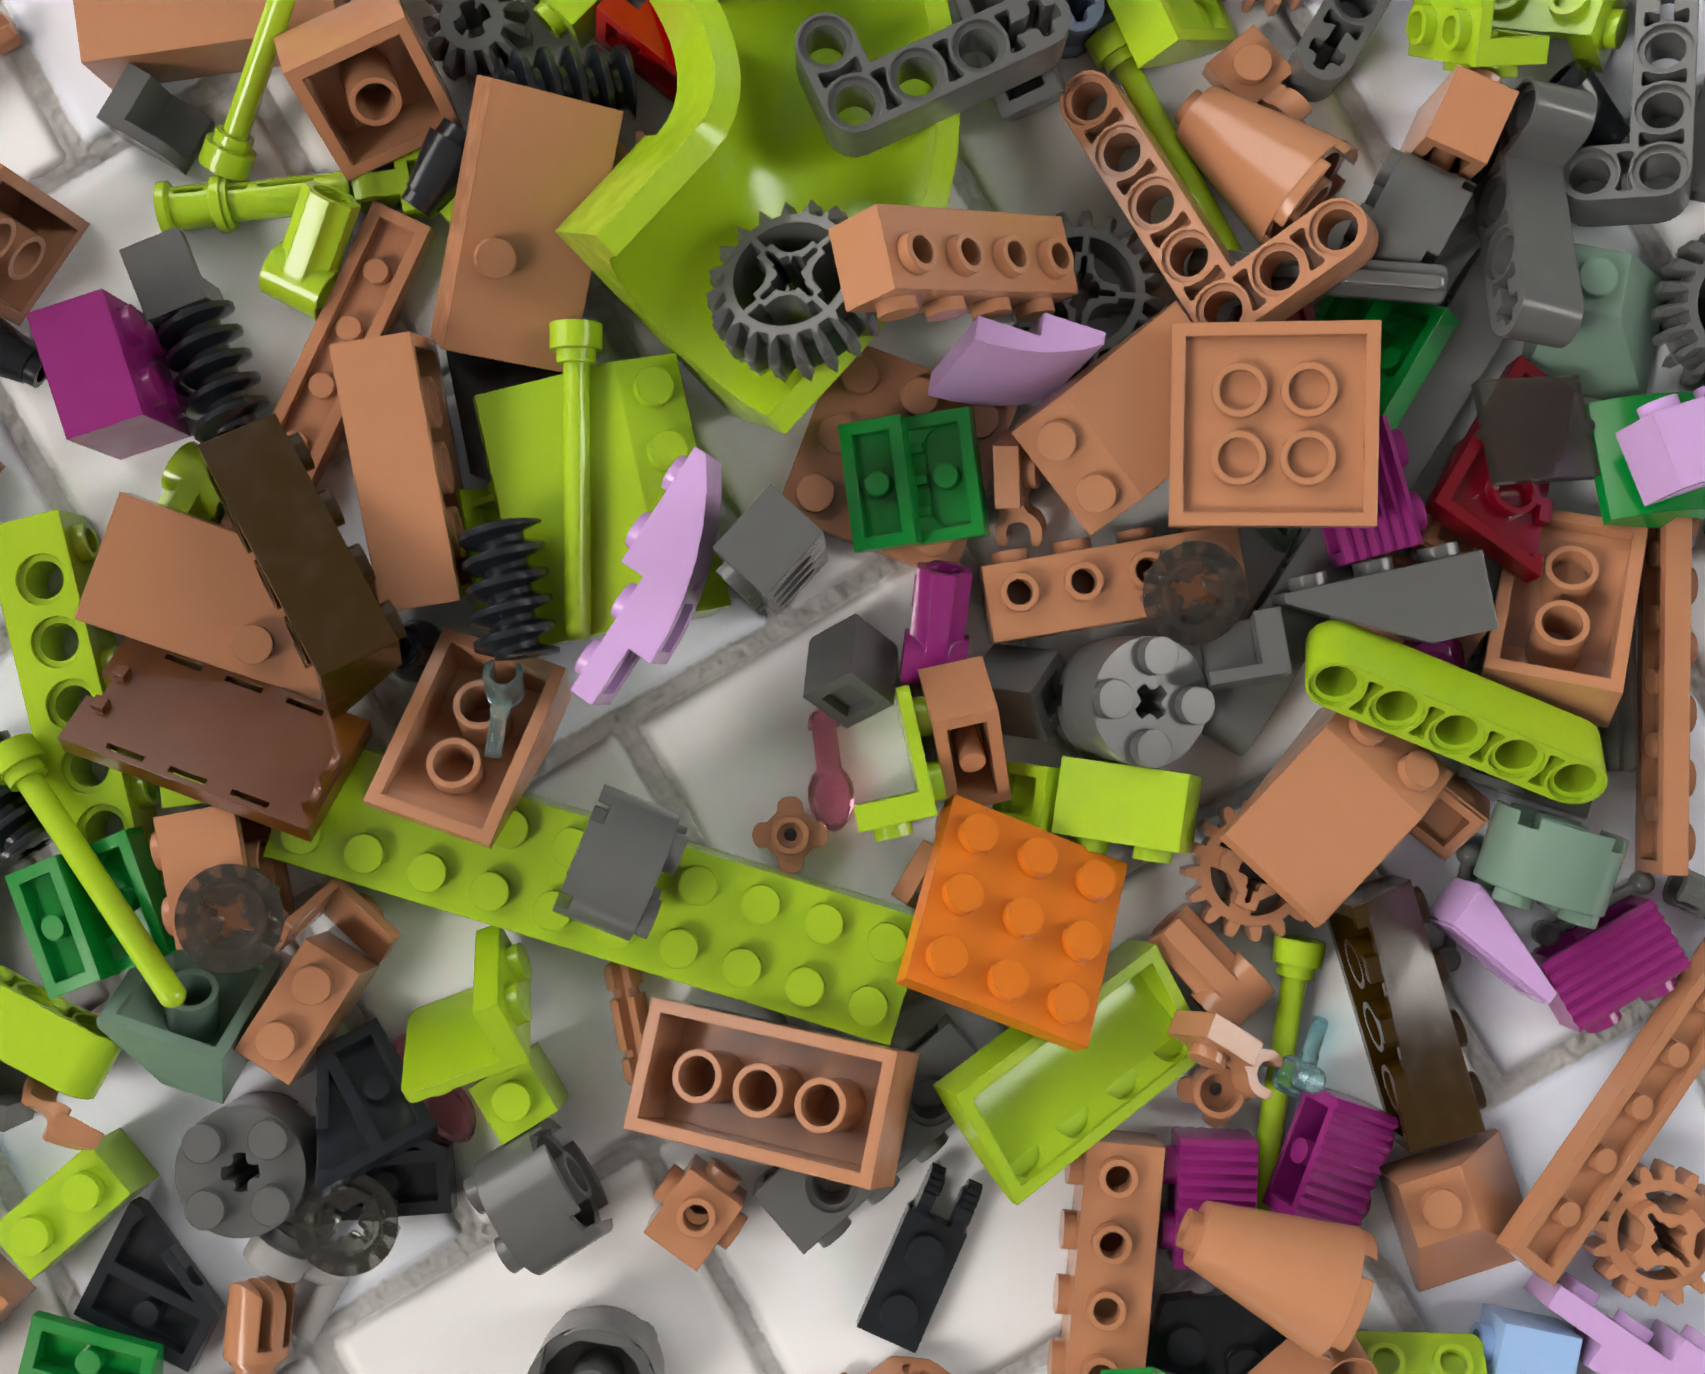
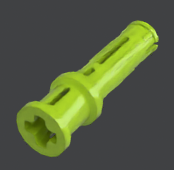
M341 171L269 178L249 182H232V180L219 175H212L209 177L208 183L173 186L168 180L155 182L153 201L156 218L162 232L172 228H178L180 231L217 228L223 234L232 233L234 229L240 227L242 222L292 217L303 182L314 180L324 185L337 187L354 196L351 180L347 182Z

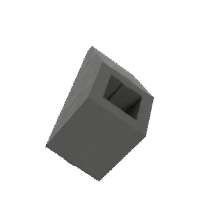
M1457 541L1418 549L1416 551L1419 562L1394 568L1392 556L1351 564L1354 577L1329 582L1327 570L1288 578L1289 591L1271 595L1273 605L1328 620L1350 622L1373 632L1414 643H1436L1499 629L1483 551L1477 550L1460 553Z

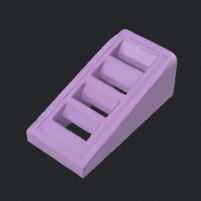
M1458 877L1451 880L1430 907V922L1516 993L1543 1004L1544 1002L1550 1004L1557 995L1556 991L1487 890L1480 884Z

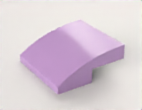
M1044 313L1028 332L978 316L931 372L928 395L948 401L983 406H1014L1044 400L1064 385L1104 345L1106 332L1048 313Z

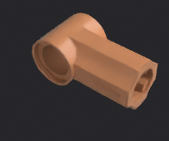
M1183 904L1159 922L1145 941L1156 944L1165 963L1192 990L1189 995L1204 1012L1218 1013L1240 1027L1276 991L1250 962L1236 950L1232 953L1202 918L1188 905Z

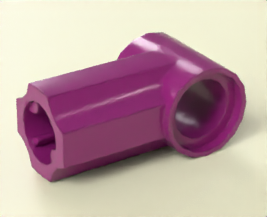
M933 560L930 562H918L913 586L910 629L905 628L899 685L921 687L919 669L968 659L969 635H966L965 631L972 582V568L951 561Z

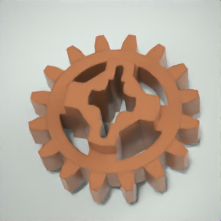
M1223 805L1218 807V817L1221 823L1217 826L1206 820H1200L1197 823L1200 832L1205 837L1201 844L1193 843L1191 854L1196 855L1195 863L1180 867L1181 875L1193 878L1196 881V886L1190 888L1184 894L1186 899L1190 902L1205 901L1206 905L1202 908L1199 916L1208 924L1222 916L1220 932L1231 938L1235 936L1241 925H1243L1246 938L1253 942H1260L1262 926H1267L1276 936L1286 935L1283 921L1285 917L1289 916L1300 922H1304L1305 919L1282 897L1271 907L1251 913V911H1256L1260 900L1277 894V892L1262 878L1260 880L1248 879L1246 875L1240 873V865L1243 860L1230 848L1220 846L1222 841L1219 839V836L1236 816V813L1230 806ZM1211 867L1218 869L1224 882L1225 890L1222 898L1225 899L1224 902L1219 898L1212 884Z
M1654 1158L1650 1171L1647 1166L1638 1162L1593 1228L1595 1235L1587 1237L1582 1244V1248L1592 1255L1599 1257L1592 1266L1595 1272L1608 1281L1612 1280L1611 1286L1623 1295L1630 1298L1636 1293L1637 1297L1651 1306L1657 1305L1661 1293L1676 1305L1683 1304V1287L1687 1285L1703 1294L1705 1292V1282L1701 1275L1705 1271V1185L1702 1183L1698 1184L1700 1176L1681 1166L1675 1170L1673 1165ZM1655 1191L1674 1193L1672 1196L1662 1193L1655 1199L1647 1198L1645 1195ZM1648 1216L1655 1219V1222L1653 1224L1649 1220ZM1657 1239L1661 1243L1662 1247L1655 1243ZM1655 1265H1660V1266H1664V1267H1665L1664 1269H1661V1270L1649 1271V1270H1650L1651 1268H1653Z

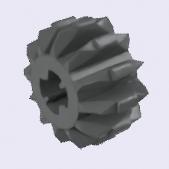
M431 0L437 14L422 17L423 28L427 35L432 37L426 46L432 59L443 62L442 69L451 80L456 81L466 74V78L473 88H475L477 75L486 76V74H491L493 78L498 79L499 57L504 66H506L513 48H525L533 45L534 36L530 28L524 25L528 21L530 14L524 2H520V0ZM483 25L485 33L480 37L474 38L472 30Z

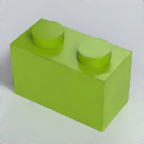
M1062 756L1051 833L1071 836L1070 841L1085 846L1089 852L1108 854L1109 842L1134 846L1133 859L1171 864L1173 852L1192 853L1203 776Z
M118 1128L105 1135L95 1149L81 1150L6 1214L0 1220V1245L28 1279L32 1280L68 1256L161 1175L125 1132Z

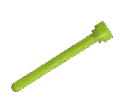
M266 0L224 124H218L214 132L206 134L198 157L200 164L214 174L234 181H246L249 179L257 153L252 148L254 139L250 132L278 55L273 37L286 32L297 0Z
M1117 21L1111 22L1093 34L1085 43V47L1097 68L1104 67L1109 76L1116 74L1125 93L1137 108L1227 250L1243 251L1194 161L1176 139L1177 131L1143 69H1138Z
M560 319L549 323V350L556 353V364L563 366L565 632L571 640L583 641L591 633L590 366L596 365V354L603 352V324L586 319Z
M22 733L0 742V785H7L12 792H21L159 1002L167 1008L179 1007L186 999L185 987L45 779L48 773V769L44 765L47 755L33 734Z
M1286 934L1281 937L1274 935L1271 960L1277 962L1275 973L1281 975L1270 1049L1276 1051L1283 1058L1284 1063L1282 1068L1267 1067L1264 1087L1273 1093L1270 1099H1262L1256 1139L1259 1144L1258 1190L1256 1193L1258 1202L1256 1209L1271 1211V1208L1262 1203L1281 1150L1307 980L1313 981L1316 969H1323L1327 944L1318 939L1293 934Z

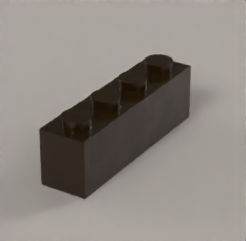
M274 413L200 443L197 447L207 476L243 547L248 554L253 552L256 560H253L254 565L274 608H283L286 614L283 617L305 669L313 666L316 671L322 693L321 700L331 720L345 714L402 664L399 640L407 637V634L391 601L386 600L378 604L368 583L375 581L376 577L360 544L356 543L348 547L337 527L344 525L345 520L331 490L326 487L317 491L307 472L314 470L315 465L303 438L298 432L287 436Z
M1389 875L1361 883L1327 919V923L1383 1111L1398 1119L1399 1127L1393 1130L1394 1141L1410 1153L1485 1132L1480 1110L1485 1109L1487 1103L1482 1085L1473 1071L1467 1070L1461 1048L1468 1045L1464 1024L1457 1011L1449 1009L1443 986L1449 984L1447 966L1440 951L1436 947L1431 948L1424 924L1429 923L1431 919L1427 900L1418 886H1412L1411 879Z

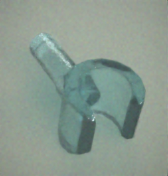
M494 660L488 661L484 666L483 682L485 694L491 703L489 712L491 717L484 753L486 757L501 758L510 708L518 705L524 698L525 683L523 668L520 663L516 664L515 678L507 684L495 683L496 668Z
M1313 1017L1303 1051L1300 1052L1299 1058L1294 1055H1287L1283 1057L1284 1063L1282 1068L1274 1069L1273 1085L1276 1090L1296 1099L1301 1097L1303 1091L1309 1094H1316L1324 1089L1326 1075L1324 1070L1317 1067L1320 1048L1328 1027V1021L1325 1018Z

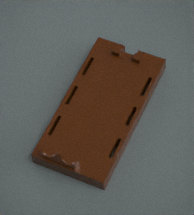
M126 637L101 673L107 688L102 695L96 694L95 697L85 696L58 736V740L63 750L68 753L312 842L373 732L370 720L348 712L331 720L323 703ZM187 778H190V779L196 780V781H198V782L204 783L205 785L200 784V783H197V782L192 781V780H189V779H187Z

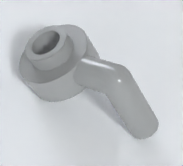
M284 1221L265 1234L251 1237L243 1250V1256L254 1268L274 1279L288 1283H297L303 1278L317 1284L316 1289L292 1328L293 1333L299 1338L313 1342L316 1340L346 1288L350 1275L347 1268L343 1265L314 1254L310 1246L307 1245L309 1241L307 1233L299 1227Z

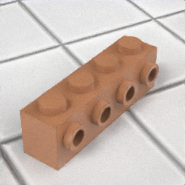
M876 203L828 229L846 312H876L878 321H895L910 317L916 313H925L928 322H939L967 313L972 315L973 322L978 316L996 320L1009 314H1015L1017 322H1031L1038 320L1044 313L1053 315L1055 313V303L1079 293L1073 269L1074 257L1067 242L1062 216Z
M1142 527L1115 533L1117 544L1092 548L1090 537H1084L1052 544L1054 551L1052 555L1029 558L1027 548L990 554L991 565L981 566L977 572L990 646L1237 605L1248 601L1250 596L1238 528L1178 527L1179 533L1155 537L1153 527Z
M1112 1130L1065 1167L1066 1184L1074 1185L1072 1210L1062 1209L1060 1217L1059 1246L1060 1249H1068L1066 1274L1056 1273L1054 1281L1053 1310L1055 1314H1062L1060 1338H1050L1047 1357L1048 1374H1101V1370L1146 1368L1166 1149L1155 1134Z

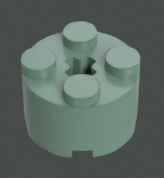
M1496 800L1473 875L1477 877L1475 883L1492 892V898L1520 909L1532 910L1536 900L1537 904L1557 911L1556 917L1585 928L1596 929L1599 918L1605 917L1630 841L1602 829L1600 834L1589 832V828L1582 826L1581 822L1516 803L1509 805L1502 800Z

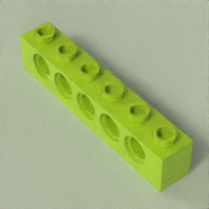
M60 509L0 523V602L31 731L47 755L44 765L48 769V773L45 779L89 844L108 837L107 822L110 816L115 813L122 820L124 830L142 826L150 847V838L152 833L155 832L153 817H158L155 808L160 799L158 785L109 768L107 777L100 783L92 772L93 761L64 751L58 740V736L77 710V702L80 695L85 690H88L92 697H95L96 694L102 695L107 688L101 673L119 648L115 643L113 632L74 619L100 548L97 534L92 525L86 522L84 516ZM59 567L63 573L64 583L60 592L52 597L48 589V580L51 573ZM73 628L78 635L79 645L76 653L68 659L63 651V639L66 633ZM158 870L162 883H164L163 872Z

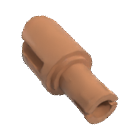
M268 1275L230 1283L222 1355L223 1359L234 1367L233 1374H275L276 1366H279L282 1361L289 1357L296 1283L283 1282Z

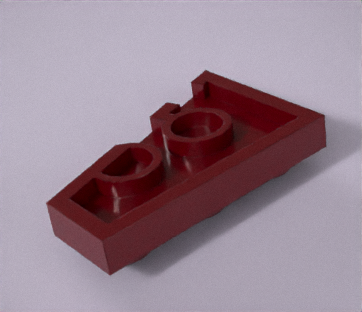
M1519 356L1506 365L1424 506L1426 513L1478 550H1482L1485 555L1527 584L1541 577L1544 555L1539 554L1538 551L1542 527L1549 524L1551 519L1553 500L1548 499L1552 468L1561 459L1572 392L1525 358Z

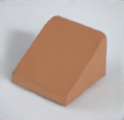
M1451 770L1454 773L1434 803L1424 817L1409 832V834L1444 861L1451 857L1490 820L1489 799L1467 781L1458 778V774Z

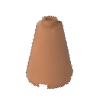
M1217 86L1210 87L1204 93L1200 90L1192 92L1182 103L1175 116V123L1179 125L1176 139L1260 246L1320 203L1335 198L1346 182L1345 179L1337 174L1344 159L1354 166L1358 158V149L1348 141Z
M1207 1200L1198 1211L1192 1208L1187 1210L1181 1221L1176 1238V1246L1184 1249L1183 1262L1187 1267L1311 1356L1325 1362H1331L1334 1359L1329 1351L1330 1347L1344 1352L1350 1345L1363 1320L1374 1285L1373 1280L1362 1276L1364 1257L1367 1256L1377 1260L1378 1248L1373 1234L1354 1225Z

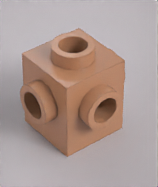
M695 1154L684 1170L674 1163L652 1194V1197L658 1200L660 1204L651 1215L644 1234L697 1272L716 1244L725 1250L731 1245L748 1219V1216L741 1212L747 1193L745 1189L739 1186L742 1178L729 1165L714 1157H711L706 1162Z

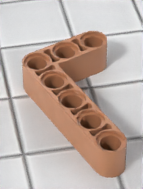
M1095 70L1082 71L1074 75L1065 84L1064 90L1066 94L1060 96V110L1063 118L1193 322H1217L1219 309L1226 302L1234 299H1240L1242 303V315L1238 322L1285 321L1363 267L1374 256L1379 238L1375 223L1355 201L1343 197L1331 198L1320 203L1236 263L1131 99L1104 73ZM1107 95V105L1102 114L1093 120H1087V111L1090 104L1096 98ZM1140 145V157L1137 163L1131 169L1119 172L1121 155L1126 149ZM1173 196L1174 208L1170 216L1158 224H1152L1151 211L1153 206L1159 199ZM1344 220L1356 221L1358 223V233L1355 240L1348 247L1341 250L1329 249L1327 244L1331 229ZM1200 247H1206L1208 260L1205 267L1200 273L1185 277L1183 268L1186 257L1191 251ZM1285 261H1298L1300 267L1296 282L1285 290L1274 291L1271 285L1274 270Z

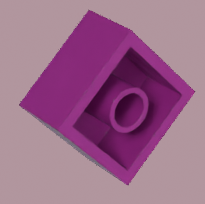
M99 289L26 313L66 440L122 460L191 437L185 418L187 416L184 411V402L188 397L177 392L175 379L172 378L166 363V354L169 352V349H166L159 343L157 338L159 327L149 323L143 312L106 290Z

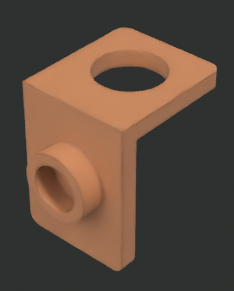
M333 878L284 921L272 945L280 952L324 914L376 963H380L387 957L400 937V933L384 918L380 906L371 897L363 893H357L344 880Z

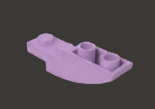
M697 447L693 448L688 457L681 455L673 462L661 484V488L666 491L652 514L646 511L640 515L626 536L625 545L630 548L621 562L643 577L638 585L632 582L620 593L611 609L610 614L615 618V621L602 641L598 638L594 639L584 649L576 662L574 671L580 675L570 691L590 705H610L640 658H643L650 664H667L684 636L700 601L713 559L714 549L712 547L716 544L722 494L721 462Z
M1567 1272L1564 1273L1554 1286L1535 1274H1532L1524 1286V1289L1543 1305L1574 1326L1572 1330L1583 1339L1579 1360L1598 1374H1705V1336L1688 1324L1684 1326L1679 1334L1659 1319H1656L1651 1328L1648 1329L1620 1308L1611 1318L1595 1307L1601 1296Z

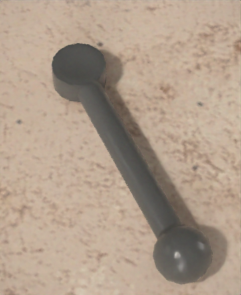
M1466 842L1456 851V857L1460 862L1457 877L1468 881L1471 879L1472 869L1480 852V847L1474 842ZM1445 935L1443 946L1437 949L1445 961L1448 972H1453L1459 968L1461 956L1456 950L1457 944Z
M1641 870L1631 874L1628 883L1613 890L1608 908L1635 893L1637 895L1651 893L1656 884L1654 877L1650 873L1642 872ZM1560 918L1554 922L1540 920L1533 924L1531 936L1536 943L1550 947L1558 942L1561 932L1575 924Z

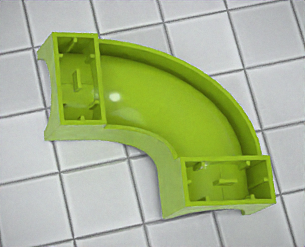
M649 0L665 29L675 57L677 93L673 109L656 135L644 136L554 232L671 353H676L677 359L732 416L786 434L857 357L847 351L839 355L838 373L829 369L825 363L816 366L812 382L802 377L796 368L785 383L780 378H776L771 369L760 377L757 372L750 369L747 362L740 363L738 359L736 360L732 357L725 346L726 342L719 338L713 328V320L711 318L713 314L708 308L706 294L714 289L710 283L709 270L723 265L720 260L719 247L737 246L739 243L737 239V226L752 231L759 226V211L771 217V219L781 216L785 201L794 207L797 213H802L811 200L818 206H821L824 213L837 205L841 211L846 213L848 218L876 203L947 208L957 161L960 112L865 156L855 158L844 156L835 151L827 141L799 83L795 56L797 30L802 22L811 15L822 12L837 14L846 19L852 26L869 62H872L952 25L948 0ZM829 48L819 49L810 56L813 61L824 65L835 63L842 57L839 52ZM918 79L907 80L899 86L906 94L916 97L926 95L932 91L929 84ZM861 107L846 108L838 115L842 121L850 125L863 124L872 117L868 111ZM875 316V318H876V320H877V322H878V324H879V327H878V333H879V331H880V330L882 329V327L886 324V322L878 321L877 316ZM860 336L858 338L862 346L861 352L875 336Z

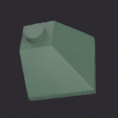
M1574 243L1584 301V313L1579 330L1573 340L1564 348L1524 342L1521 356L1571 391L1572 395L1606 400L1647 394L1655 351L1652 337L1658 334L1660 324L1651 320V310L1663 305V301L1654 294V288L1657 283L1664 280L1632 254Z
M224 941L186 948L167 955L165 959L186 989L185 1001L176 1008L164 1007L159 1002L137 967L129 970L96 1019L97 1027L162 1084L224 1104L249 1060L234 1049L276 985L282 961Z

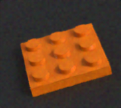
M953 794L944 802L896 984L1075 1052L1088 1048L1128 864L1102 853L1089 852L1085 846Z

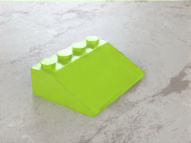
M676 353L619 360L590 367L591 633L585 640L606 635L615 621V618L610 613L616 599L626 586L632 582L638 585L643 576L621 562L630 548L625 545L626 536L639 516L646 511L652 514L666 491L661 488V484L673 462L681 455L688 457L693 448L697 447ZM563 374L473 397L499 520L509 518H537L542 520L541 523L525 530L524 535L526 538L545 541L546 548L529 556L528 564L549 568V575L531 583L532 590L552 594L553 601L536 609L535 613L538 617L556 620V628L539 636L541 643L554 646L577 642L571 640L565 632ZM715 551L700 601L691 620L712 616L731 606L727 584L716 572L722 565V560Z

